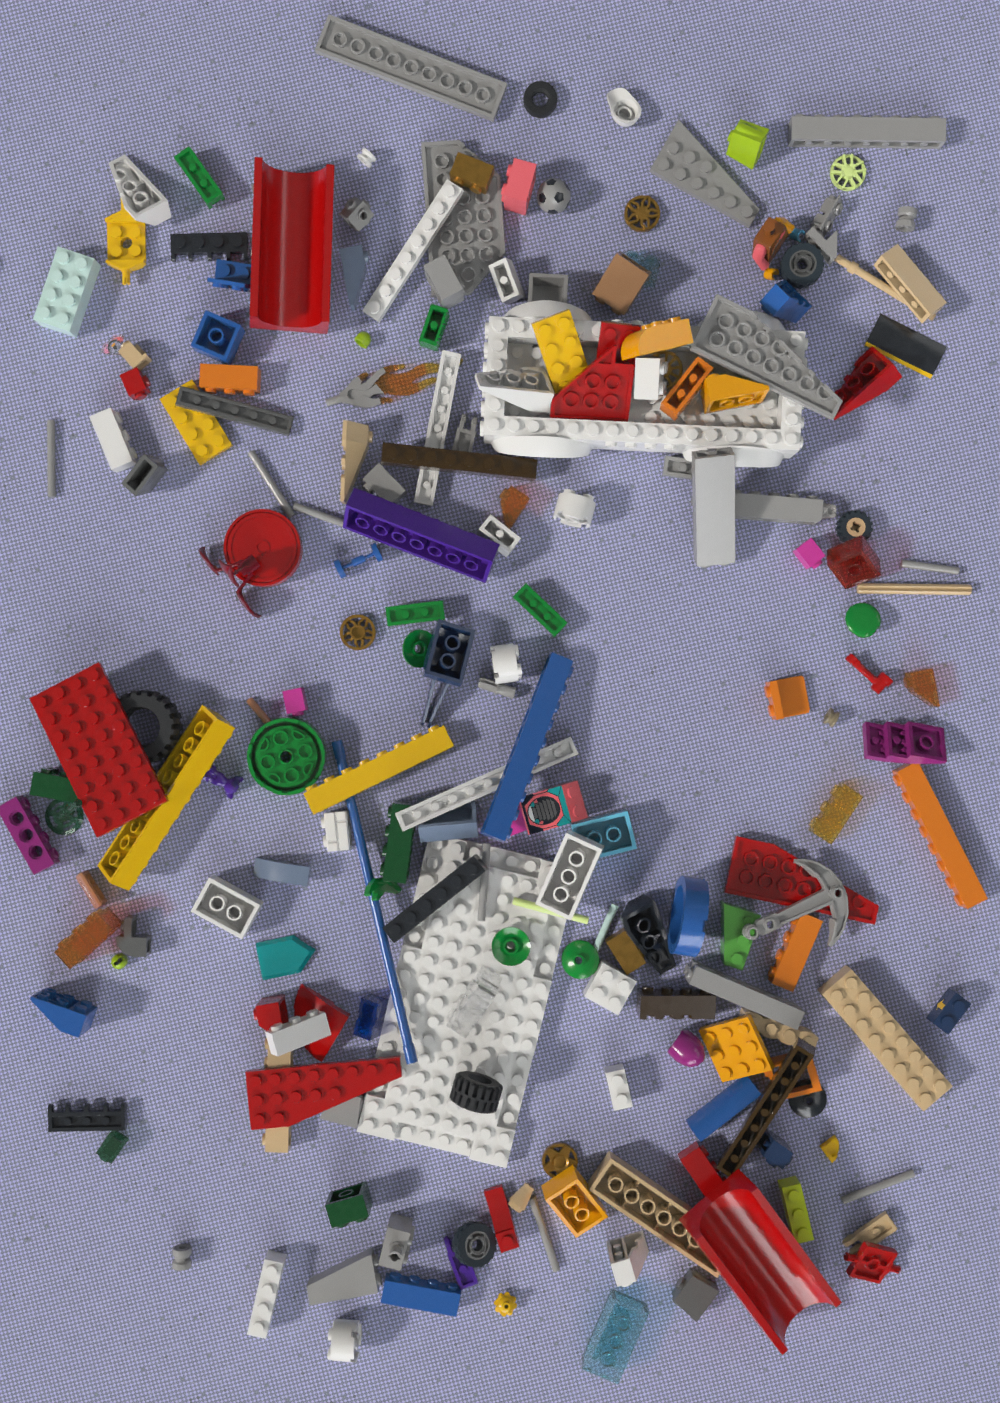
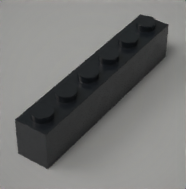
M477 854L473 855L382 927L393 943L397 942L487 871L488 867Z

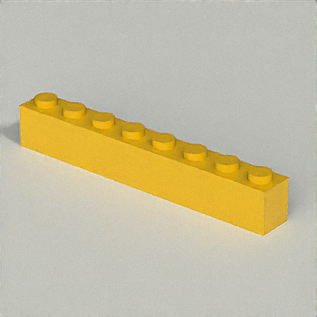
M435 725L429 728V733L423 736L421 733L411 737L412 741L406 744L402 741L394 745V750L387 752V750L381 751L376 754L377 758L371 761L367 758L359 762L360 766L355 769L348 767L341 771L342 775L336 778L332 775L324 779V784L319 786L313 784L305 788L307 792L303 794L313 815L453 748L454 745L444 725L441 727Z

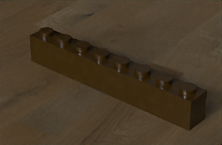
M383 442L380 465L533 482L536 479L538 460Z
M800 1037L797 1038L762 1092V1095L720 1157L717 1165L718 1170L730 1176L737 1169H741L814 1057L816 1049L814 1046Z

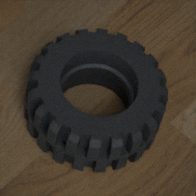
M136 690L121 695L119 700L129 719L136 710L148 709L154 712L159 720L160 731L156 740L151 744L142 745L150 763L160 761L162 758L169 756L182 736L180 729H183V723H180L182 716L180 712H177L175 703H171L170 698L156 691Z

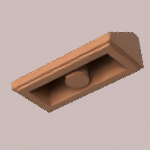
M88 870L76 876L78 883L95 909L107 903V899Z

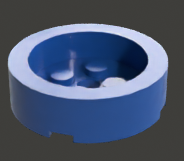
M682 875L676 883L668 921V949L671 954L696 957L701 950L706 933L703 931L705 920L708 921L709 885L705 879Z

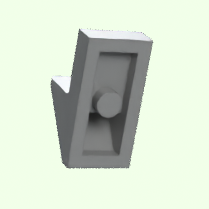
M812 227L803 239L807 243L815 245L821 251L824 257L823 260L829 266L836 259L838 232L835 231L825 240L823 233Z

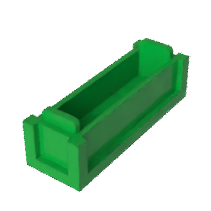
M190 146L174 156L176 163L196 188L209 210L218 201L225 200L223 193Z
M527 583L512 598L548 630L553 638L568 623Z
M443 600L385 607L388 627L438 621V619L446 621Z

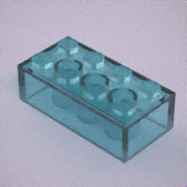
M611 1288L582 1355L583 1370L617 1385L619 1384L649 1315L647 1303Z

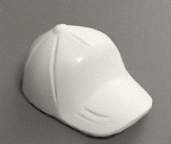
M616 88L607 93V101L613 120L622 127L634 125L640 118L642 111L636 99L624 88Z

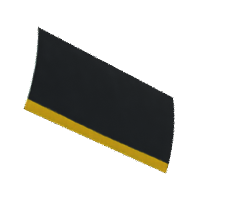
M881 313L865 343V346L869 348L873 346L884 356L930 379L947 348Z

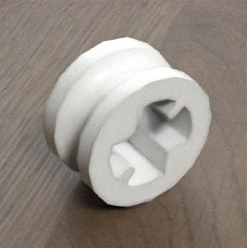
M363 148L361 150L362 153L358 154L357 157L365 166L370 168L372 166L371 163L375 162L376 158L370 151Z

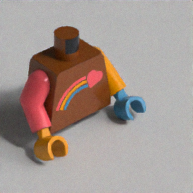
M768 217L753 240V260L764 271V278L774 281L773 275H779V270L769 268V265L789 234L792 240L801 242L799 234H806L804 230L794 228L795 226L784 217H776L774 219Z

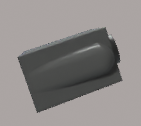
M143 454L121 484L134 496L151 493L168 469L160 458Z
M690 1268L684 1277L678 1279L676 1287L672 1291V1301L697 1322L720 1291L717 1283Z

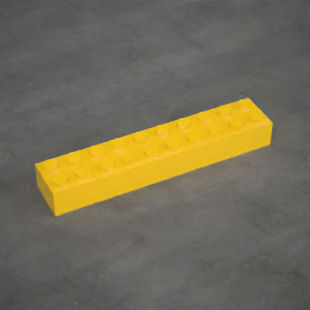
M202 705L157 773V777L169 801L123 825L97 865L109 883L129 891L137 882L140 873L146 868L148 861L154 852L158 850L159 844L169 833L170 827L178 819L185 804L189 802L191 795L200 785L202 778L210 770L213 761L221 753L227 740L232 736L235 727L221 714Z

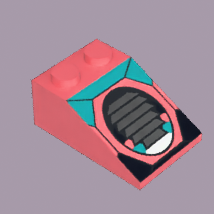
M578 780L565 782L527 794L523 803L520 802L528 835L588 818Z

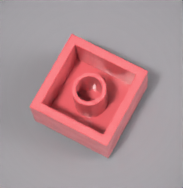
M514 158L513 164L508 165L507 180L503 184L501 191V201L504 202V210L526 216L536 180L537 164Z

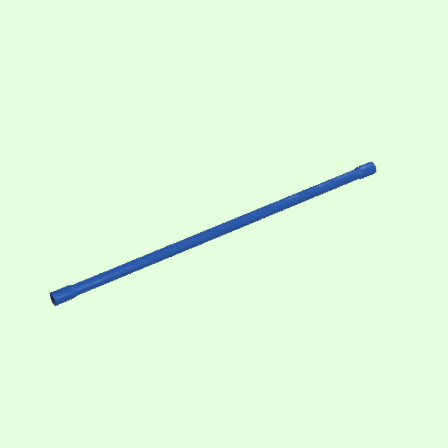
M343 740L331 742L339 774L342 775L341 771L348 768ZM354 795L346 799L367 886L374 876ZM368 896L403 1042L406 1063L412 1064L418 1062L411 1038L388 936L382 928L385 926L380 902L379 900L372 901V896Z

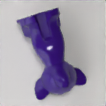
M212 764L202 780L224 787L226 796L232 799L233 794L238 791L239 783L243 781V777L235 776L228 779Z

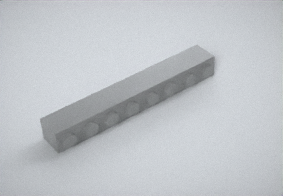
M797 114L792 116L788 123V147L940 149L946 142V118H940L939 116H931L929 118H921L920 116L901 118L899 115L882 117L881 115H874L872 117H863L862 115L844 117L839 114L827 117L823 114L814 116Z

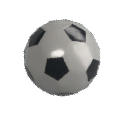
M551 178L545 180L539 186L537 201L543 211L549 214H558L563 212L570 203V189L563 180Z

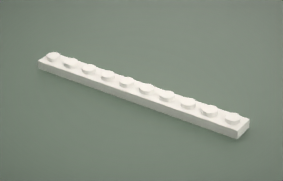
M566 738L541 749L538 754L540 760L537 766L533 767L531 773L535 774L578 755L572 738ZM506 765L395 813L402 831L496 791Z

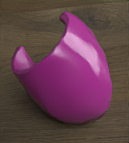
M686 1029L681 1030V1033L667 1051L676 1062L688 1067L700 1065L704 1062L705 1058L704 1046L701 1040Z

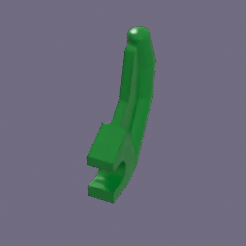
M383 877L373 878L367 884L364 896H372L371 900L376 901L385 892L391 894L400 893L401 887L395 882L382 881Z

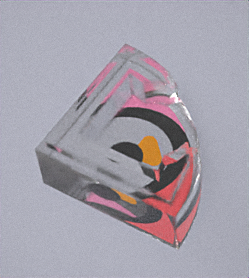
M113 336L103 345L102 353L121 355L118 351L121 349L124 336Z

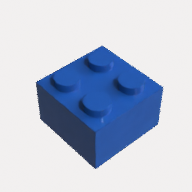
M205 310L190 346L200 354L226 365H231L246 331L242 325Z

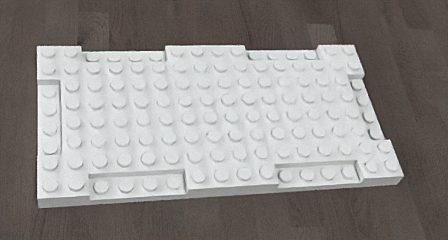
M466 839L427 842L413 903L473 855L477 854L482 860L483 844ZM491 846L485 921H478L480 875L405 935L396 974L418 1062L406 1063L403 1042L390 993L375 1058L400 1055L402 1077L366 1092L357 1132L393 1141L394 1139L408 1141L469 1156L471 1160L507 1168L515 1128L566 923L565 918L513 905L512 902L514 897L536 902L554 861ZM503 928H519L526 933L530 940V953L526 960L519 965H503L496 960L492 953V940L495 934ZM509 942L507 946L508 948H513L515 944ZM462 1071L477 1072L497 1080L503 1086L497 1111L490 1114L476 1113L461 1108L452 1102L450 1093L456 1073Z

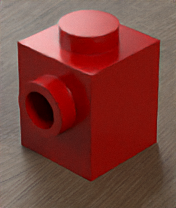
M137 367L119 375L128 396L133 400H142L147 397V394L151 393L149 389L151 383L147 375H143L142 371Z

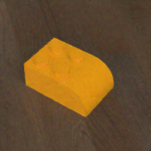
M680 316L641 326L642 330L631 333L623 341L621 357L622 360H627L694 343L689 318L681 320Z
M571 1165L541 1185L546 1202L576 1238L608 1217L599 1197L589 1191L587 1181L574 1165Z

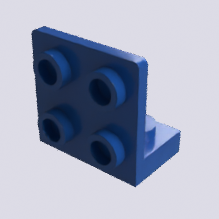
M217 259L215 279L207 277V281L213 282V287L229 289V285H232L231 290L248 292V288H251V264Z

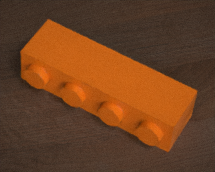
M810 914L790 921V929L783 936L784 943L782 948H779L776 952V962L768 971V980L772 984L791 992L796 987L823 923L821 919Z

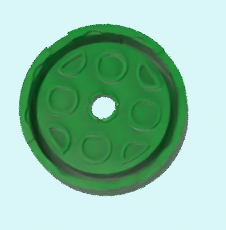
M279 717L264 724L252 737L247 750L248 768L255 781L268 791L278 795L298 794L305 791V788L313 785L321 775L326 764V746L319 731L309 722L297 717ZM282 752H290L292 759L289 762L283 761L281 758Z

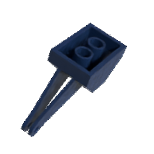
M438 619L428 645L423 667V676L431 678L420 723L421 726H424L435 681L443 683L431 709L427 722L428 728L431 727L433 718L449 685L458 687L462 685L476 630Z

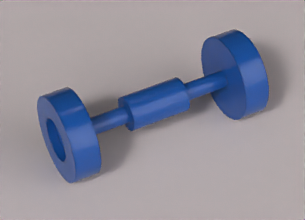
M376 542L370 545L372 553L351 559L350 563L342 566L339 559L333 561L341 579L347 577L344 569L352 565L355 567L364 563L366 559L374 555L378 562L383 560Z

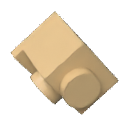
M129 340L124 342L118 351L133 369L137 367L139 370H142L152 361L138 344L134 346Z

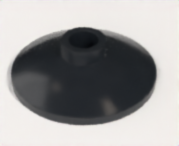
M800 1080L793 1088L812 1084L811 1080ZM822 1087V1091L789 1098L788 1102L795 1114L804 1118H812L823 1111L826 1106L827 1096ZM812 1098V1102L806 1103V1099Z

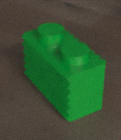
M431 304L419 338L421 347L439 351L438 347H440L439 344L445 332L444 329H446L448 318H450L448 309Z

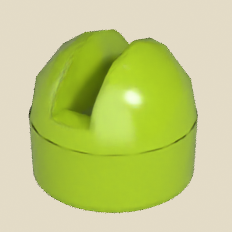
M362 331L356 335L354 341L360 347L366 349L371 342V337L368 332Z
M117 953L111 959V964L115 969H122L128 963V958L123 953ZM122 958L123 961L116 965L115 962Z

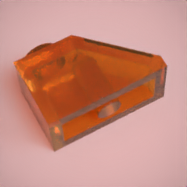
M510 486L509 489L505 488L499 496L501 498L500 506L504 525L510 530L530 501L528 496L513 486Z
M933 668L905 673L903 682L909 693L930 707L940 706Z

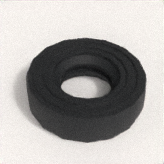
M537 81L527 87L523 96L524 107L527 113L536 118H545L553 113L557 105V93L552 85L548 82ZM537 93H543L547 96L548 101L544 106L534 104L533 97Z

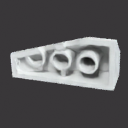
M521 367L520 371L506 369L505 373L489 371L475 374L479 390L528 411L547 413L554 397V391L547 373L542 368Z

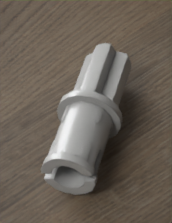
M481 677L478 683L479 688L495 693L494 695L500 694L511 699L514 698L516 687L495 684V681Z

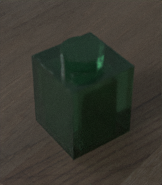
M111 1131L96 1154L99 1155L102 1161L112 1164L129 1141V1138L119 1131Z

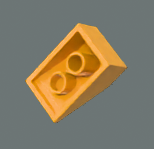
M711 374L705 378L700 390L704 414L760 404L766 397L769 386L727 374Z

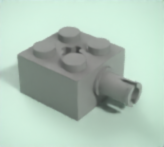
M391 1213L378 1265L401 1271L402 1264L406 1265L409 1249L414 1237L415 1226H412L413 1218Z

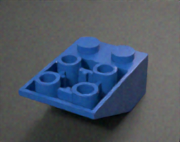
M52 988L42 989L30 997V1000L60 1032L78 1038L91 1028L97 1006H94L90 1001L76 1000L74 996L56 993V990Z

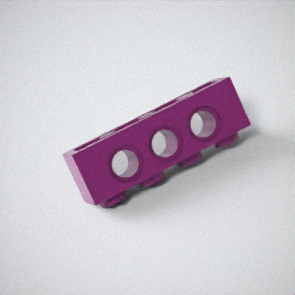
M23 795L16 796L0 805V816L32 873L35 875L60 862L59 854L49 843L50 838L48 834L40 827L39 818L31 811L29 800L23 797ZM19 812L22 813L24 817L22 822H20L17 817ZM28 829L33 832L32 839L27 836ZM37 846L42 848V855L36 852Z

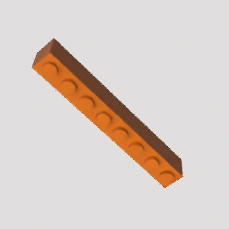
M906 763L892 770L894 774L892 776L893 781L897 786H900L903 792L901 796L905 803H909L912 809L910 814L915 821H918L920 825L918 829L924 838L926 837L929 843L927 847L931 854H935L938 860L936 865L941 872H944L946 876L945 882L955 894L953 898L957 905L969 909L987 900L988 897L920 764Z

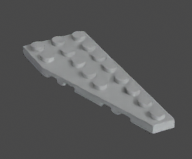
M716 294L689 350L753 382L768 385L769 390L833 420L842 400L826 384L824 385L815 376L816 374L811 369L809 370L802 363L803 361L781 339L779 340L766 324L764 325L757 318L758 316L753 311Z

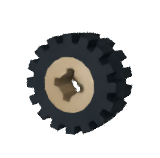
M852 510L843 514L836 523L835 531H837V537L845 545L855 546L864 543L870 538L871 532H873V528H871L873 523L870 522L871 518L867 517L865 512H860V510Z

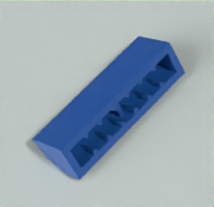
M748 1076L739 1078L687 1118L686 1122L699 1141L702 1142L762 1094Z

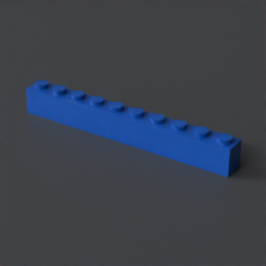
M554 652L548 655L482 826L481 834L500 842L510 838L513 828H511L512 822L517 820L520 812L518 806L520 802L523 803L527 794L525 792L526 785H529L533 778L532 769L534 766H537L540 760L538 755L540 748L543 749L546 744V732L551 730L554 720H552L553 714L557 713L560 707V702H558L560 695H564L567 688L565 684L567 677L570 678L573 673L574 667H571L573 664L572 660Z

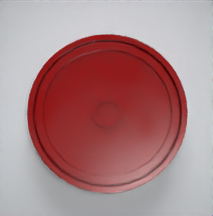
M255 509L242 514L230 525L224 539V556L229 565L241 559L244 560L252 554L261 567L253 572L254 576L247 583L257 587H273L288 580L298 569L303 554L302 539L295 525L284 515L273 510ZM237 566L232 567L233 572L238 569ZM241 572L236 574L242 581L248 576L247 574L243 576Z

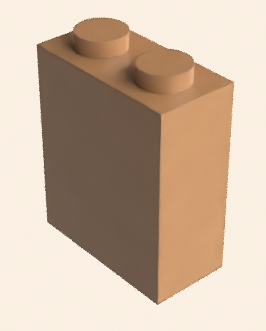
M619 251L614 256L592 294L596 296L595 300L603 305L606 303L612 307L611 310L615 314L625 315L652 272Z

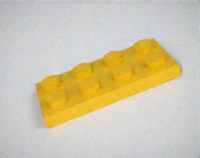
M569 309L531 323L555 394L588 366Z
M192 379L181 385L200 391ZM178 387L160 398V401L199 465H203L233 445L215 416L176 406L180 389Z

